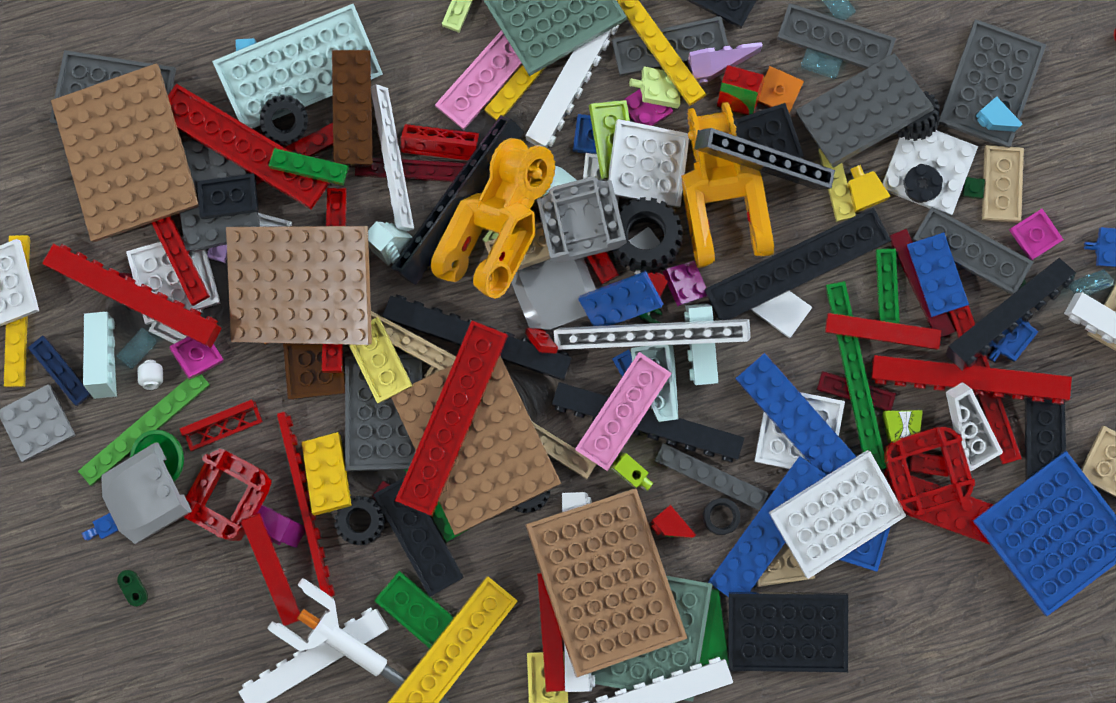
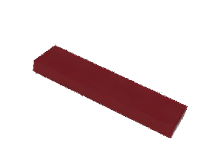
M824 371L821 372L816 390L851 400L846 378ZM869 385L873 407L884 411H891L896 393Z

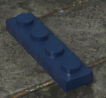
M42 335L28 347L75 406H79L91 396L83 386L80 378L45 336Z

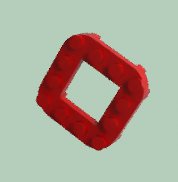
M934 427L895 439L885 447L884 462L894 495L904 512L913 515H924V513L956 503H963L971 495L975 486V479L972 478L961 443L963 441L962 437L953 429ZM941 447L951 484L916 494L905 458Z
M219 449L209 455L205 454L202 458L205 463L189 493L185 496L192 512L184 516V518L219 538L228 541H240L246 534L241 519L258 513L268 495L272 480L264 470L226 450ZM223 471L249 485L231 519L205 506Z

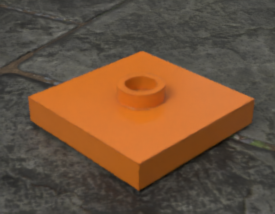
M769 66L764 77V84L758 103L769 108L786 103L790 113L804 81Z

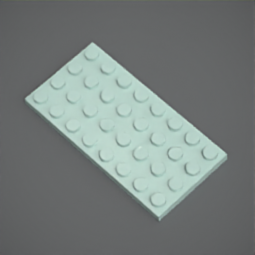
M353 3L212 61L238 120L250 128L261 125V109L266 104V101L272 99L273 96L277 97L280 94H284V96L291 95L293 98H297L304 107L332 96V50H370L371 79L383 75ZM288 109L277 110L273 114L272 120L292 111Z

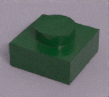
M966 177L963 197L982 199L985 179Z

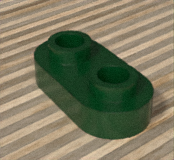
M132 570L122 571L118 575L117 582L128 603L135 607L144 605L148 600V593L137 573ZM126 576L130 578L129 583L124 582ZM135 593L139 594L137 601L133 597Z

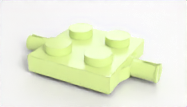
M644 67L641 80L630 79L629 86L640 88L642 102L672 108L680 106V96L682 95L664 70Z

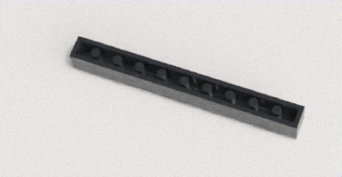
M502 115L499 116L391 267L405 280L415 285L431 265L433 254L460 201L476 193H482L490 178L489 169L492 155L499 144L509 138L521 139L524 131L512 119Z
M398 294L395 297L390 295L382 316L383 318L461 346L471 321H474L471 319L467 321L461 320V316L454 313L449 315L443 314V310L436 307L426 308L424 307L425 304L419 301L408 302L406 297ZM486 325L487 327H490V328H492V329L497 330L496 328H494V327H492V326ZM504 331L508 338L500 354L503 361L561 381L565 380L572 357H569V353L558 350V353L555 354L539 352L529 339L522 338V340L514 338V334Z
M559 382L552 406L555 407L556 411L562 413L571 411L574 412L573 416L583 419L587 416L591 417L592 421H594L609 397ZM651 409L647 410L632 433L635 435L644 433L648 435L647 438L656 441L661 438L666 440V444L672 446L681 444L685 446L684 449L695 452L696 449L704 451L703 455L709 457L721 456V460L729 463L739 459L745 438L681 418L659 422L654 411Z

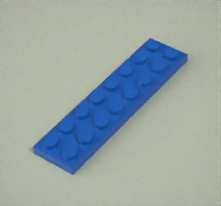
M765 353L735 378L803 457L826 475L856 458L855 454Z
M799 456L708 582L728 597L729 592H750L786 543L769 512L827 475Z

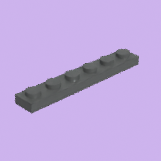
M664 443L655 459V462L758 511L761 510L768 495L767 492Z

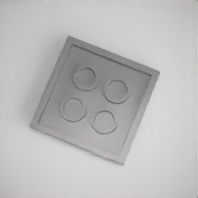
M50 384L0 409V419L21 462H26L76 436Z

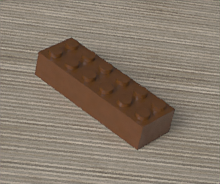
M332 50L333 161L348 167H372L370 50Z

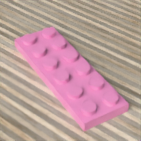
M502 31L497 34L435 104L436 108L463 130L466 129L522 65Z
M639 352L575 450L608 471L672 373Z

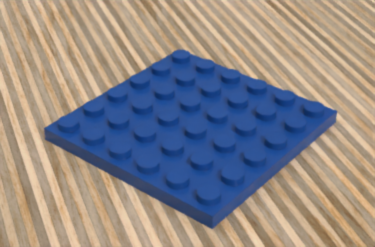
M1067 451L1061 453L972 520L1045 616L1050 615L1116 564V514Z

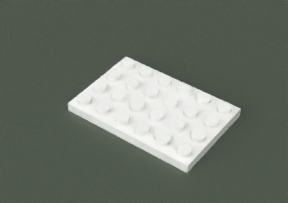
M869 450L769 512L794 558L808 579L906 517Z

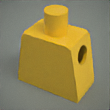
M861 165L850 169L854 179L850 180L847 184L855 213L885 202L890 198V194L874 171L864 174Z

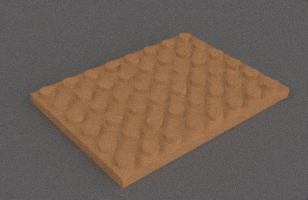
M157 63L51 100L92 242L100 241L199 206L196 189L162 74Z
M368 226L226 227L231 342L372 344Z
M501 356L497 361L439 499L454 535H458L562 484ZM452 365L412 384V387L391 397L415 450L418 448Z
M636 488L526 524L575 677L589 674L688 639Z

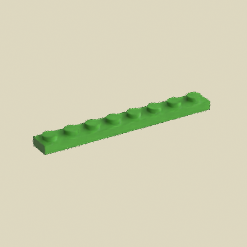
M202 374L190 380L187 378L78 470V472L90 486H93L102 478L101 475L114 468L131 453L132 446L140 435L150 430H159L210 386V383Z

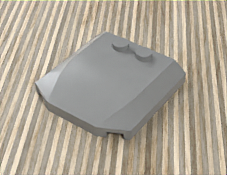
M589 177L552 187L543 198L537 199L551 262L562 263L618 249L627 243L611 180L606 182Z
M583 257L562 263L551 262V259L518 270L511 282L529 328L549 331L586 317L587 314L578 298L580 295L596 290Z
M153 443L101 475L102 497L119 532L134 544L144 541L192 512L184 494H179L164 464V461L167 459L159 443Z

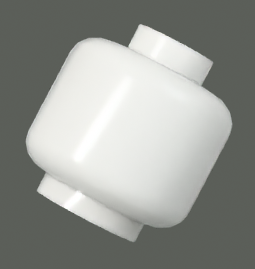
M146 360L138 367V384L143 386L144 389L154 390L163 383V367L156 363V361Z

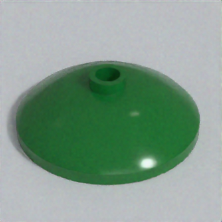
M150 430L140 435L132 446L130 458L153 443H159L167 459L164 461V464L173 482H175L180 476L184 465V453L179 441L172 434L163 430Z

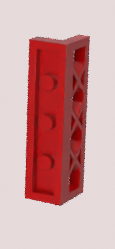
M405 124L401 135V152L468 161L477 149L479 133Z
M251 399L179 429L182 436L186 438L190 451H194L261 424L263 420L256 402ZM254 410L257 420L251 423L244 421L246 413ZM230 419L238 420L239 423L236 429L230 430L226 428ZM213 426L222 428L216 437L208 435L210 428ZM196 433L204 435L199 444L193 445L190 438L191 435Z

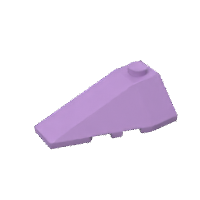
M762 42L742 44L737 46L736 49L724 46L719 51H715L714 48H707L690 52L687 61L688 69L700 86L705 85L708 81L725 73L727 65L735 67L759 53L762 49Z

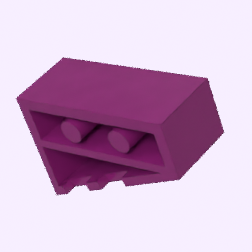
M262 505L258 513L262 516L271 541L277 545H280L282 542L297 548L306 531L305 526Z

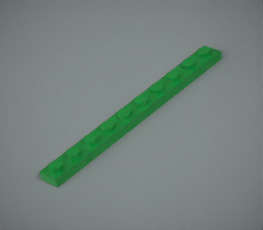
M845 281L826 285L825 288L831 313L853 317ZM836 335L862 453L869 450L880 470L887 469L858 338Z

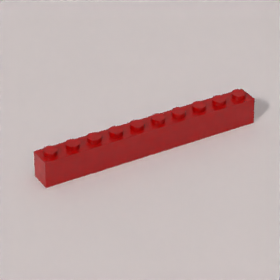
M53 244L42 263L48 268L212 348L222 329L217 325L218 321L214 318L207 316L205 319L200 316L201 312L193 308L189 311L184 308L185 304L177 300L171 302L167 300L169 298L167 295L159 291L155 294L151 292L152 288L145 284L138 286L135 284L136 280L128 276L122 278L119 276L120 272L112 268L106 270L103 268L104 265L96 260L90 262L87 260V256L80 252L72 253V249L66 245L61 244L59 247Z
M877 355L873 357L871 380H874L875 384L887 385V382L895 383L894 386L906 387V384L914 385L916 389H926V386L934 387L933 390L945 391V388L952 389L963 382L972 389L974 395L984 396L985 393H992V397L1004 398L1005 395H1010L1015 400H1024V397L1032 398L1034 402H1044V399L1052 400L1053 404H1064V401L1070 400L1072 383L1071 376L978 366L970 368L967 366L964 370H961L956 364Z

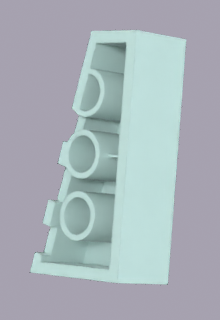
M376 221L368 230V244L371 251L388 266L396 262L400 253L413 238L405 230L396 229L394 223L389 224L388 222Z
M710 304L685 305V322L713 321L712 306ZM715 343L689 344L690 350H687L688 361H691L692 369H689L690 381L693 380L695 385L718 383Z
M108 312L84 314L83 386L94 399L117 397L114 356L115 339L113 336L115 321Z

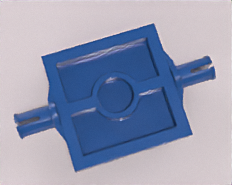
M1101 227L1099 228L1096 243L1085 241L1084 245L1087 246H1084V249L1095 250L1097 256L1096 266L1116 267V229Z
M1023 321L1013 334L1008 333L1002 343L993 345L994 351L988 356V359H992L991 361L995 362L1000 354L1015 362L1038 331L1029 322L1025 323Z

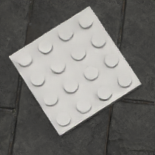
M620 119L616 120L608 180L612 181L615 196L635 199L637 201H640V197H646V200H651L652 197L657 198L658 203L664 201L668 207L679 208L681 206L683 190L681 176L685 174L689 143L688 133Z
M937 130L932 132L930 137L926 136V139L923 140L921 138L917 139V141H913V139L905 140V137L899 138L882 184L888 193L912 201L905 193L903 185L905 175L911 168L919 164L932 166L943 178L942 190L934 200L917 204L927 208L934 207L951 217L978 146ZM924 179L918 180V182L920 183V188H923L924 186L925 188H927L928 185L926 184V181Z
M161 242L126 251L136 285L141 286V284H145L152 288L151 292L157 294L159 291L169 297L167 300L171 302L177 300L185 304L184 308L189 311L191 308L198 310L221 304L206 249L189 253L210 295L209 298L195 306L190 304ZM143 315L146 325L157 322Z
M18 239L0 245V326L39 312L21 240Z
M801 393L839 436L845 401ZM763 412L754 462L790 469L799 456L804 457Z

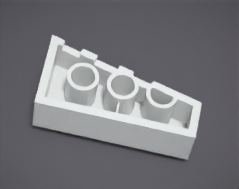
M962 382L948 390L946 396L953 430L962 437L963 441L961 443L971 472L999 456L1003 451L972 389Z

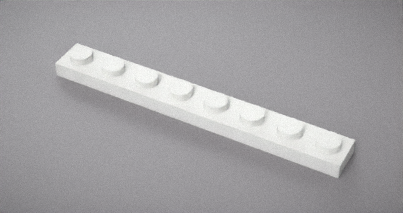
M375 84L371 86V98L381 142V152L388 180L396 229L410 231L414 229L389 91L388 88Z

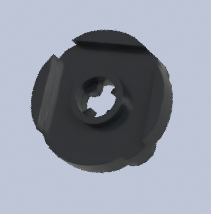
M919 164L911 168L903 180L906 195L917 203L934 200L942 190V176L934 167ZM924 179L928 185L927 188L925 186L920 188L918 180Z

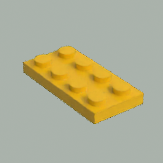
M337 432L303 441L302 449L312 514L315 516L352 506L341 435Z

